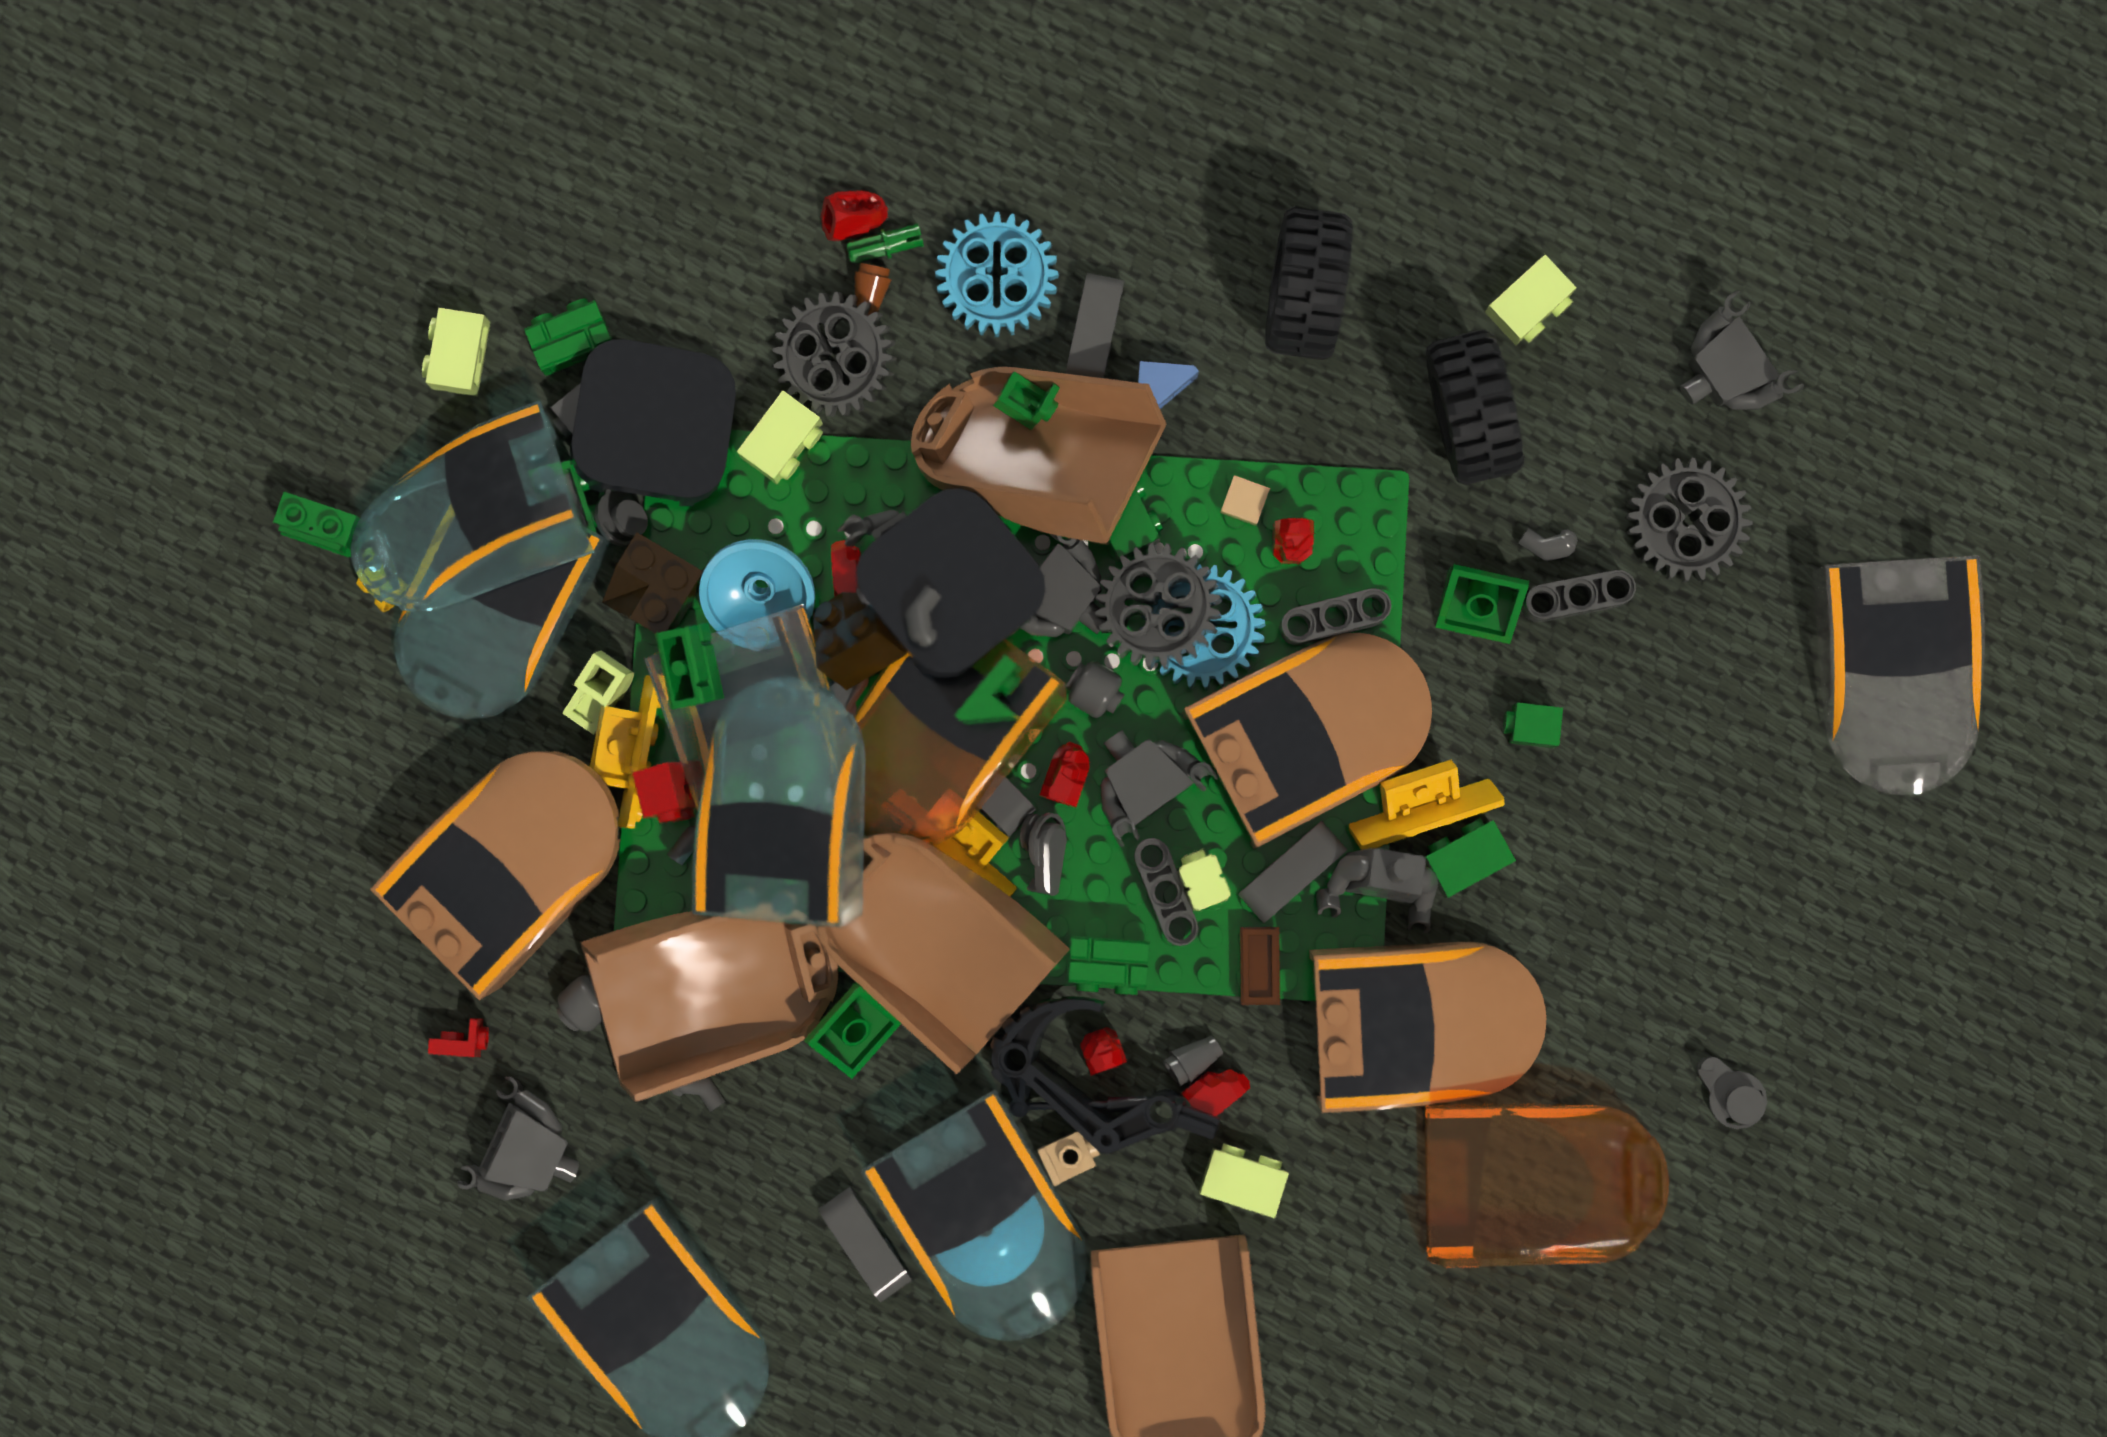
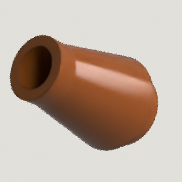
M860 263L859 272L855 271V296H858L857 307L864 301L871 303L868 313L870 315L878 312L892 279L888 278L890 269Z

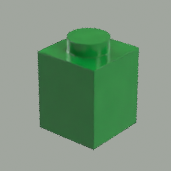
M1517 702L1512 705V711L1505 712L1503 734H1509L1508 743L1556 748L1560 745L1563 708Z

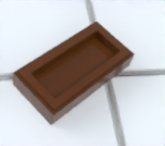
M1240 927L1241 1005H1280L1279 927Z

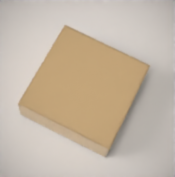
M1234 475L1220 513L1256 526L1270 488Z

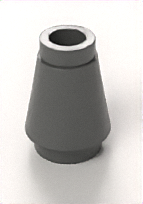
M1209 1035L1206 1038L1170 1051V1056L1164 1059L1163 1063L1173 1081L1180 1087L1185 1083L1190 1085L1218 1057L1223 1055V1051L1216 1039Z

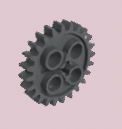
M834 292L832 302L826 293H819L818 304L811 298H805V311L794 306L792 311L796 319L793 321L783 318L782 322L788 328L787 333L780 332L775 334L777 338L784 341L782 347H776L772 350V352L782 355L783 359L773 364L774 368L785 370V374L778 379V382L791 383L792 385L788 389L787 394L792 397L800 393L798 402L806 406L812 401L811 411L813 413L819 414L824 405L826 416L832 417L836 414L837 406L840 413L844 416L850 415V404L857 411H863L864 403L862 399L865 398L870 402H876L877 399L873 392L874 388L886 391L887 387L880 379L882 376H893L894 374L891 370L885 368L886 362H893L897 359V357L887 354L886 350L896 344L895 341L884 339V335L891 330V327L888 325H877L883 316L882 313L874 312L868 315L871 303L864 301L857 307L858 296L850 294L845 303L843 293ZM845 318L850 324V332L845 338L840 339L836 333V325ZM821 323L825 326L824 330L828 339L819 330ZM812 335L816 340L817 347L812 355L807 356L803 351V342L808 336ZM831 347L840 349V353L836 355L838 362L830 361L828 356L833 354ZM858 353H862L866 358V367L861 373L857 374L853 370L852 360ZM829 370L833 376V383L829 389L824 391L819 386L818 380L822 372ZM841 370L848 375L850 379L849 385L844 383V376Z
M1679 458L1675 459L1672 462V471L1664 463L1658 466L1659 477L1649 472L1645 476L1649 487L1644 484H1638L1634 489L1641 498H1631L1628 501V504L1636 508L1637 511L1628 513L1625 516L1626 520L1636 522V526L1626 532L1627 535L1638 536L1639 541L1631 547L1632 550L1644 548L1646 551L1640 561L1644 563L1652 558L1655 561L1653 573H1656L1663 567L1667 568L1666 579L1668 580L1672 579L1677 572H1680L1682 583L1689 581L1692 572H1694L1698 582L1705 580L1706 569L1713 577L1719 575L1720 568L1718 563L1727 569L1731 567L1733 562L1728 554L1736 557L1743 554L1742 549L1736 543H1746L1749 541L1750 537L1741 532V529L1750 527L1753 524L1752 521L1742 518V514L1752 509L1751 505H1740L1738 501L1746 494V491L1734 493L1732 490L1738 479L1735 477L1725 482L1722 479L1725 473L1724 467L1712 473L1711 461L1708 460L1699 469L1697 468L1695 458H1691L1688 461L1686 468L1683 467ZM1683 485H1692L1697 489L1699 495L1697 502L1692 503L1684 499L1681 491ZM1666 494L1671 495L1675 505L1665 499ZM1661 509L1668 513L1670 516L1669 527H1659L1654 522L1653 513L1655 510ZM1693 513L1696 517L1693 525L1685 527L1682 523L1685 515ZM1709 513H1716L1724 520L1722 531H1715L1710 528L1707 521ZM1702 535L1712 541V546L1706 545ZM1681 538H1688L1694 542L1696 547L1694 556H1686L1680 551L1679 541Z
M1150 544L1148 555L1143 556L1136 547L1134 548V560L1130 561L1125 556H1120L1124 566L1121 570L1112 566L1108 568L1114 577L1112 581H1100L1101 585L1108 592L1107 594L1096 595L1097 601L1106 606L1095 611L1098 618L1107 619L1106 622L1099 626V629L1102 633L1113 632L1106 642L1110 647L1121 643L1117 651L1121 658L1132 652L1131 663L1135 666L1142 658H1145L1146 667L1149 670H1152L1156 660H1160L1164 670H1168L1169 659L1175 658L1177 663L1183 666L1184 659L1182 654L1187 652L1192 657L1197 658L1194 646L1197 643L1204 647L1209 646L1208 641L1204 637L1205 632L1217 633L1216 627L1210 623V620L1222 617L1220 611L1212 608V606L1220 604L1222 598L1220 595L1210 593L1219 586L1216 580L1205 581L1211 573L1208 566L1197 570L1200 563L1197 555L1185 561L1187 553L1185 548H1181L1174 556L1169 544H1165L1162 553H1157L1154 545ZM1142 577L1152 579V586L1147 592L1139 594L1133 591L1134 583ZM1185 582L1190 584L1191 589L1186 597L1177 599L1171 596L1172 588L1177 583ZM1159 599H1163L1165 605L1169 608L1189 607L1193 611L1190 614H1186L1169 608H1161L1159 614H1155L1152 608L1147 605H1157ZM1135 600L1139 603L1147 605L1127 606L1125 605V601ZM1143 615L1146 617V624L1141 630L1130 631L1127 629V623L1132 616ZM1173 620L1183 621L1185 627L1180 635L1171 637L1165 634V628L1169 622Z

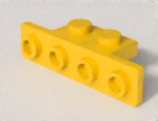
M645 676L638 712L609 706H601L590 767L602 778L607 786L624 789L618 827L634 829L636 822H640L643 815L632 772L651 767V762L647 761L649 748L654 746L658 735V724L654 723L656 710L661 708L665 697V687L661 685L662 676Z
M1448 760L1380 782L1383 813L1350 823L1349 832L1361 850L1379 848L1385 844L1416 836L1419 833L1505 805L1504 797L1490 779L1459 788L1458 768L1452 760Z
M951 787L943 794L931 811H928L902 788L883 805V809L891 815L892 819L897 824L905 827L916 838L930 844L969 868L1009 897L1017 890V887L989 863L1009 837L972 805H970L956 827L960 809L965 799Z

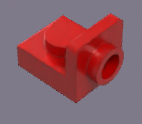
M470 1018L468 1041H464V1033L441 1031L440 1039L429 1038L428 1054L480 1057L481 1050H487L489 1027L483 1026L484 1019Z

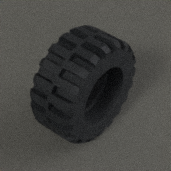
M1292 207L1284 213L1274 259L1265 330V345L1272 353L1324 360L1332 356L1341 326L1351 262L1353 225L1352 219L1346 214L1301 207Z
M1481 329L1433 341L1425 351L1428 378L1441 438L1455 480L1468 485L1517 473L1522 468L1524 461L1521 430L1506 365L1495 336L1492 332Z

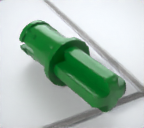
M915 223L914 225L888 232L880 229V234L849 241L847 243V252L850 261L858 263L882 256H887V259L892 258L891 254L924 247L923 239L919 236L921 235L919 225Z

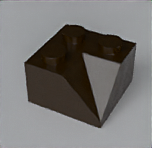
M636 532L616 565L602 603L653 634L677 629L699 593L703 571Z
M842 592L813 610L816 668L845 690L852 688L907 655L905 650L867 604L863 605L858 594L855 592Z

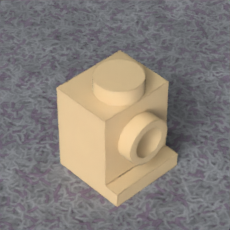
M1074 1131L1037 1150L1054 1186L1095 1167L1096 1163L1093 1158L1100 1155L1078 1131ZM1068 1149H1073L1078 1154V1159L1073 1164H1068L1063 1160V1154Z

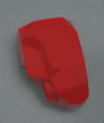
M842 191L828 195L824 198L821 212L822 228L829 241L861 237L868 233L869 230L878 228L888 218V207L882 197L867 191Z
M1285 518L1274 522L1272 553L1282 564H1300L1313 553L1314 520Z
M846 540L836 541L831 545L834 597L842 592L857 593L855 573L861 553L858 547L845 545L844 542Z
M1068 742L1057 749L1051 759L1040 792L1041 797L1070 807H1077L1090 768L1089 757L1080 745Z
M1108 1027L1086 1034L1080 1044L1091 1075L1127 1062L1117 1032Z
M1231 1069L1218 1074L1208 1071L1181 1093L1193 1108L1218 1116L1250 1089V1081L1243 1073H1237Z

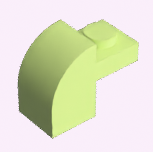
M603 651L593 653L574 683V686L578 689L562 714L593 735L596 734L601 706L615 707L629 689L634 678V672Z

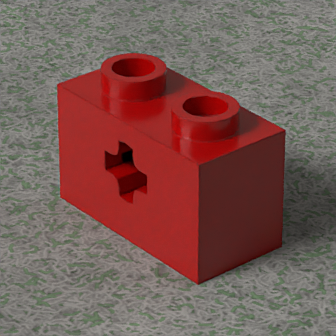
M666 762L632 772L643 818L657 817L659 823L669 821L679 822L696 817L694 810L701 808L703 797L696 762Z

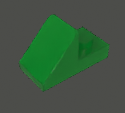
M1004 655L955 714V717L965 724L1020 720L1021 718L999 701L998 698L1002 694L1008 696L1017 687L1021 680L1018 674L1023 668L1007 655Z

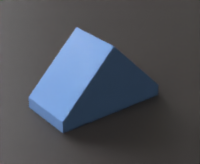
M1140 361L1138 383L1150 385L1157 404L1161 409L1198 378L1199 371L1194 365Z

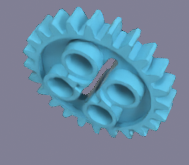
M995 212L993 222L990 223L987 222L983 214H980V225L975 227L967 219L965 220L967 232L963 234L959 230H952L956 240L955 244L948 241L943 242V248L949 255L937 256V262L946 268L935 271V277L946 282L937 286L938 294H949L943 300L944 308L956 306L952 313L954 320L959 319L963 315L966 316L965 329L968 330L976 322L979 324V335H983L989 326L993 327L995 337H999L1001 327L1006 326L1012 336L1015 333L1014 324L1019 322L1027 330L1029 329L1027 317L1032 316L1037 320L1041 319L1038 306L1044 308L1051 307V302L1045 294H1056L1057 287L1048 281L1058 279L1059 271L1048 269V267L1057 263V257L1054 255L1045 256L1051 249V243L1047 241L1039 244L1038 241L1041 238L1042 231L1038 229L1029 234V221L1027 219L1018 227L1015 225L1014 214L1009 216L1006 223L1001 222L999 212ZM995 242L1001 244V272L1007 274L1001 275L1000 278L1001 304L998 308L993 306L992 275H987L993 273V245ZM975 248L984 249L989 254L987 260L980 264L972 263L967 257L969 252ZM1014 248L1022 249L1027 257L1019 264L1010 263L1005 257L1009 250ZM980 285L988 290V296L978 302L971 300L967 296L968 291L973 286ZM1015 285L1021 286L1027 292L1024 299L1017 302L1009 300L1005 295L1007 289Z
M1199 564L1197 570L1202 568L1201 564ZM1213 565L1210 570L1211 573L1205 581L1216 580L1219 587L1210 594L1220 595L1221 598L1230 601L1232 605L1228 613L1222 615L1220 619L1210 620V623L1218 626L1229 622H1236L1237 627L1230 629L1216 627V634L1206 632L1204 637L1208 641L1209 646L1204 647L1197 643L1195 650L1198 657L1194 658L1191 655L1183 656V666H1180L1175 658L1169 659L1168 670H1164L1163 666H1161L1160 673L1163 676L1171 670L1174 671L1173 682L1175 684H1178L1183 677H1187L1189 689H1193L1197 680H1202L1205 690H1209L1211 679H1216L1218 684L1224 687V675L1226 674L1238 680L1236 668L1241 666L1244 669L1250 670L1251 667L1246 657L1247 655L1259 657V651L1252 645L1253 643H1262L1265 640L1262 634L1255 632V629L1266 626L1264 619L1254 618L1255 615L1263 611L1262 605H1250V602L1256 597V592L1254 590L1246 593L1242 592L1246 585L1243 578L1235 584L1231 583L1233 577L1231 570H1228L1222 578L1218 577L1217 565ZM1185 582L1177 583L1172 588L1171 596L1177 599L1186 597L1190 592L1191 585ZM1159 599L1157 605H1150L1155 614H1159L1161 608H1169L1165 605L1163 599ZM1180 620L1169 622L1165 628V634L1171 637L1180 635L1183 630L1169 632V627H1185V623ZM1227 636L1234 641V645L1228 653L1221 654L1214 651L1213 643L1218 637Z

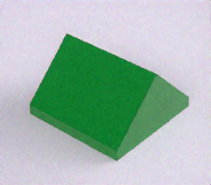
M1453 564L1447 570L1435 628L1510 644L1529 587V581Z
M855 982L804 1041L853 1079L901 1023Z

